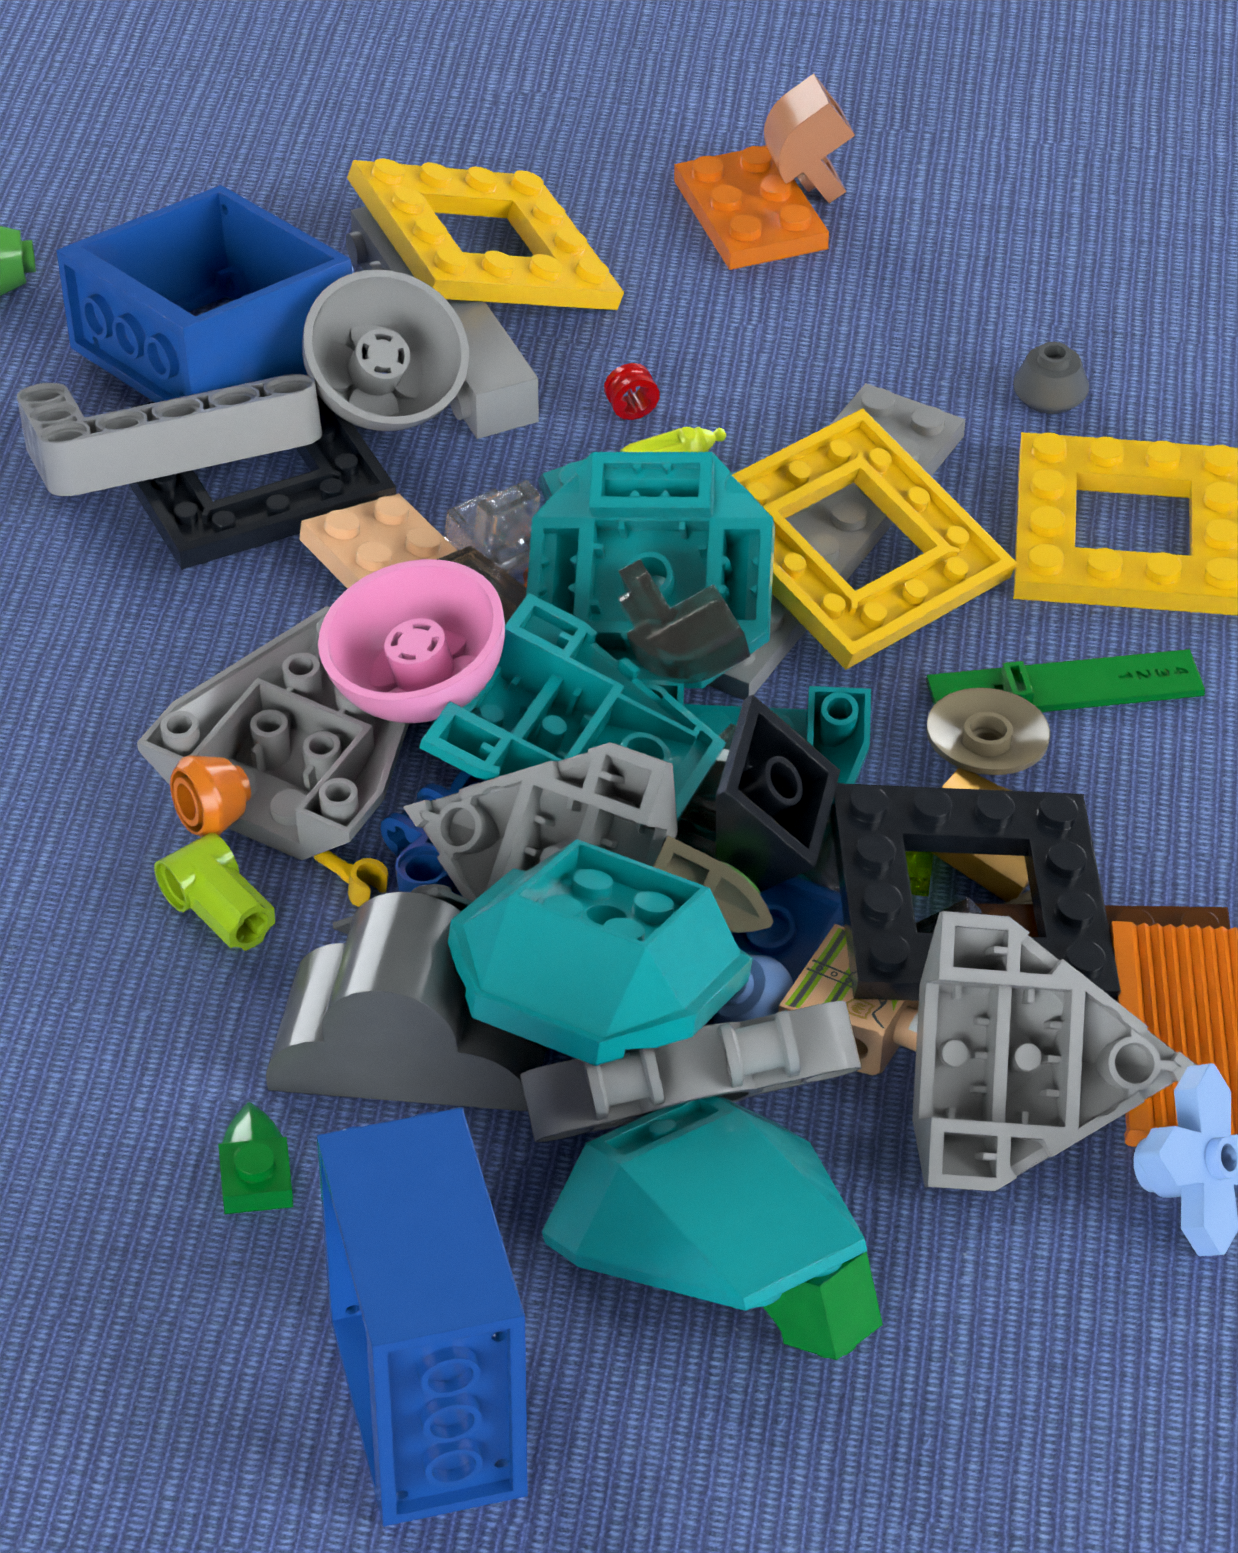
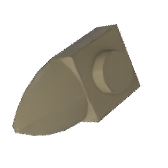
M667 836L652 867L709 887L731 932H754L771 927L773 919L767 905L758 891L744 876L730 866Z

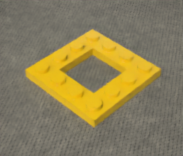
M384 158L377 159L375 162L353 160L347 176L348 181L413 276L431 286L445 299L618 310L624 291L611 275L608 267L602 263L587 243L585 236L579 232L567 216L564 208L558 204L549 192L543 180L536 174L523 170L516 171L514 174L492 172L477 166L470 167L468 170L453 169L430 162L424 163L422 166L407 165ZM435 213L507 218L534 256H509L499 251H487L485 254L462 252Z
M863 408L732 474L773 517L775 542L772 594L845 670L1011 577L1017 565V562ZM852 483H855L924 553L856 591L785 519Z
M1021 432L1015 561L1017 565L1014 569L1013 599L1238 616V448L1226 445L1207 446L1179 444L1169 441L1151 442L1115 439L1112 437L1095 438L1058 435L1055 433ZM1076 490L1189 498L1190 555L1075 547Z

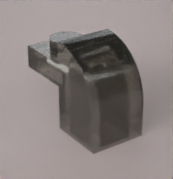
M641 559L619 570L625 593L618 596L617 599L634 628L627 632V636L634 656L653 675L670 682L696 683L713 678L751 657L745 633L714 584L670 608Z

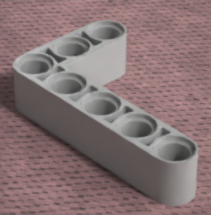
M304 374L278 376L90 417L83 416L70 391L64 384H35L22 389L17 394L26 450L47 490L57 496L81 495L312 444L322 437L315 380Z

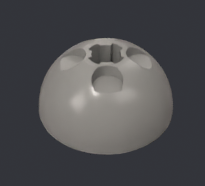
M375 269L346 275L330 284L321 292L311 306L306 318L302 337V356L307 375L315 380L317 395L334 413L362 428L376 431H400L431 420L441 413L456 397L465 381L469 367V344L459 316L439 292L410 275L391 270Z

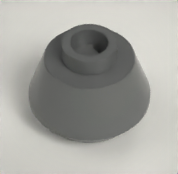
M1047 342L1035 347L1028 353L1014 376L1013 388L1016 395L1029 408L1041 413L1059 414L1072 410L1086 399L1089 392V381L1081 358L1074 350L1060 342Z

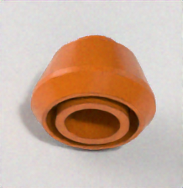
M188 755L180 759L171 774L170 790L175 810L185 828L192 834L200 837L208 833H216L218 836L244 814L246 802L251 798V787L246 773L240 766H234L224 757Z

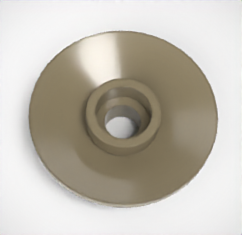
M969 688L948 694L932 707L926 725L928 740L933 749L943 759L966 771L985 775H1006L1028 769L1045 755L1050 740L1049 724L1045 716L1035 705L1016 694L993 688Z

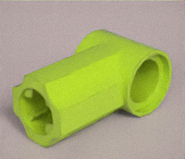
M208 833L154 864L157 883L172 907L179 912L192 909L230 948L240 947L247 951L263 942L265 934L275 924L274 907L239 873L238 864L232 851L216 833Z

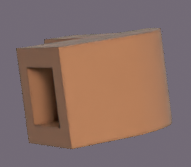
M812 74L784 94L772 107L764 126L765 144L786 184L797 177L808 192L817 188L829 204L846 192L827 155L850 140L855 134L839 104L816 75Z

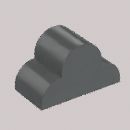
M392 892L371 898L357 909L352 918L345 943H335L319 947L308 953L300 961L266 1070V1082L268 1091L528 1112L520 1074L542 1067L546 1046L472 1018L465 998L466 987L456 970L448 946L451 919L461 911L451 904L429 895L414 892Z

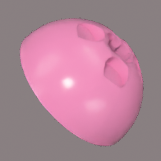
M435 559L397 563L363 577L349 587L333 603L322 622L319 632L318 649L320 659L328 677L339 692L361 710L375 717L398 723L433 721L438 718L449 701L464 707L490 681L499 663L504 645L505 619L503 607L493 585L483 575L465 565Z

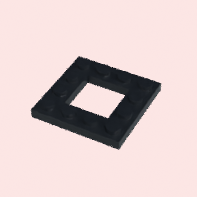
M318 395L322 437L312 444L296 448L311 472L215 501L211 499L193 470L129 484L181 570L300 534L302 520L327 514L333 510H341L377 500L380 497L396 495V486L354 425L334 413ZM152 401L138 406L147 405L155 402Z
M837 783L830 809V818L854 999L919 1001L920 982L934 933H917L905 853V851L1024 856L1038 937L1031 938L1057 959H1064L1117 1001L1121 988L1084 794Z

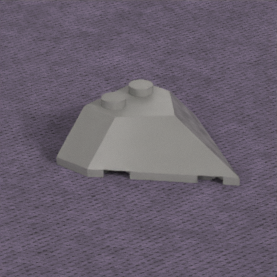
M611 742L590 748L587 753L558 762L548 761L461 788L458 793L432 801L423 800L403 807L415 826L423 828L440 855L437 856V859L461 895L471 901L477 899L513 868L528 871L576 839L653 866L667 836L675 839L678 832L673 764Z
M947 911L939 912L919 987L912 1116L925 1187L997 1191L1017 1179L1018 1175L1048 1157L1057 1155L1144 1103L1145 1099L1170 1084L1179 1082L1187 1067L1196 1064L1181 1052L1172 1050L1147 1030L1148 1026L1064 959H1057L1028 936L1030 932L1011 917Z

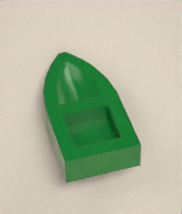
M248 1102L235 1115L226 1130L222 1143L218 1144L224 1214L294 1207L287 1137L282 1136L276 1124L265 1112Z

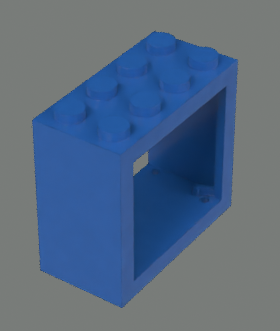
M222 185L56 250L70 348L155 403L283 375H307L302 356V337L310 308L316 298L330 284L346 275L355 273L349 257ZM226 296L234 300L198 316L189 313Z
M463 1107L435 1113L426 1112L409 1118L367 1126H352L340 1131L317 1135L330 1319L383 1527L527 1497L525 1314Z

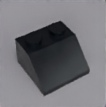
M754 695L743 700L716 795L715 856L743 873L762 892L816 867L840 770Z

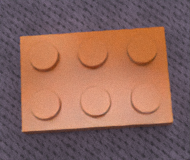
M751 146L741 151L716 156H702L692 161L674 164L675 184L729 270L828 249V229L796 181L793 179L787 184L783 181L767 146Z

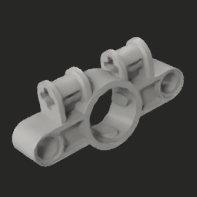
M834 1001L791 1011L776 1012L773 1015L742 1022L703 1026L691 1038L658 1048L628 1049L624 1052V1058L597 1066L579 1059H572L521 1073L520 1078L534 1142H547L626 1125L656 1110L697 1099L719 1095L731 1102H737L759 1094L846 1075L858 1071L862 1067L847 1004L845 1001Z

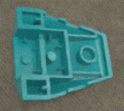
M528 593L505 625L502 654L490 681L464 707L449 701L422 738L419 748L476 778L487 781L548 761L558 762L587 753L588 749L609 742L673 764L678 822L719 758L726 742L669 693L661 699L637 678L640 669L627 657L621 659L620 662L614 659L595 642L598 633L586 622Z

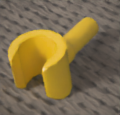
M329 850L314 856L316 861L339 875L343 881L349 884L348 897L355 906L360 907L370 900L371 889L368 885L376 887L382 893L387 891L388 869L377 859L363 858L354 864H349Z

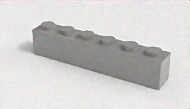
M364 206L351 210L352 232L346 234V247L354 265L360 264L363 270H391L414 277L367 207ZM446 299L459 316L469 344L467 375L460 391L450 403L455 417L458 420L464 419L476 439L539 422L538 377L486 302Z

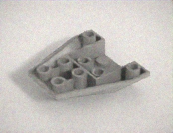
M329 606L317 611L173 701L137 742L138 751L169 785L171 774L181 758L188 755L224 757L234 766H240L248 777L251 787V798L246 802L244 814L228 829L299 860L307 859L346 844L358 833L385 799L409 723L384 720L361 710L341 694L330 680L321 662L318 649L320 628L330 609Z

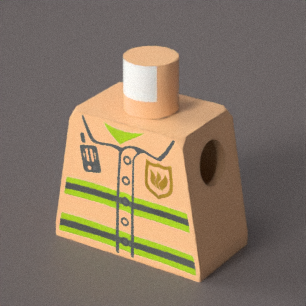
M834 924L779 1004V1012L822 1003L845 1001L862 1067L857 1072L872 1076L884 1071L899 1046L916 1052L919 1001L854 999L845 927Z

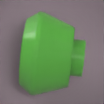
M0 225V296L26 284V273L36 272L33 241H22L20 230Z

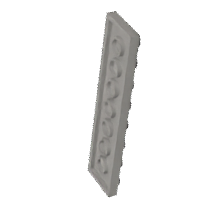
M865 383L831 423L833 424L863 408L932 476L964 437L966 419ZM855 483L785 518L845 581L848 580L893 524ZM772 594L770 641L719 676L708 686L743 700L754 695L807 629Z

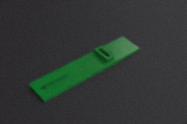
M1190 649L1024 665L1023 661L1002 663V668L930 674L926 677L933 705L948 694L959 690L993 688L1016 694L1031 702L1041 712L1201 697L1205 695V687Z

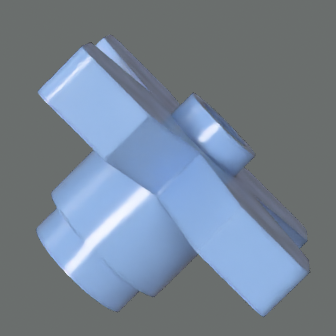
M1215 1064L1193 1065L1187 1067L1174 1089L1178 1127L1152 1128L1148 1136L1142 1139L1135 1149L1134 1171L1139 1184L1146 1191L1155 1192L1163 1198L1181 1197V1230L1198 1256L1224 1255L1238 1231L1235 1192L1238 1193V1134L1231 1135V1090Z

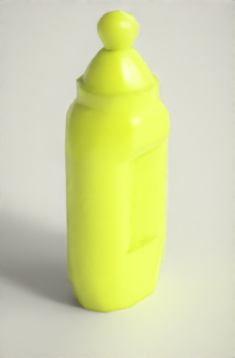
M682 427L630 443L622 448L620 452H708L715 441L722 442L725 440L726 432L722 428H717L712 432L700 427Z

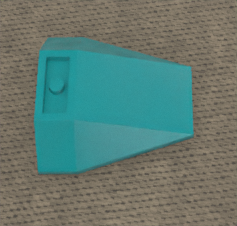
M719 1095L656 1110L587 1142L542 1230L545 1244L577 1267L744 1311L770 1305L777 1301L782 1293L814 1277L832 1274L842 1266V1263L868 1251L862 1232L811 1143L780 1124Z

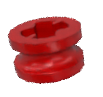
M629 363L621 365L607 376L604 383V393L616 415L622 419L634 420L646 416L656 407L660 399V391L648 369L641 364ZM628 391V396L623 397V395Z

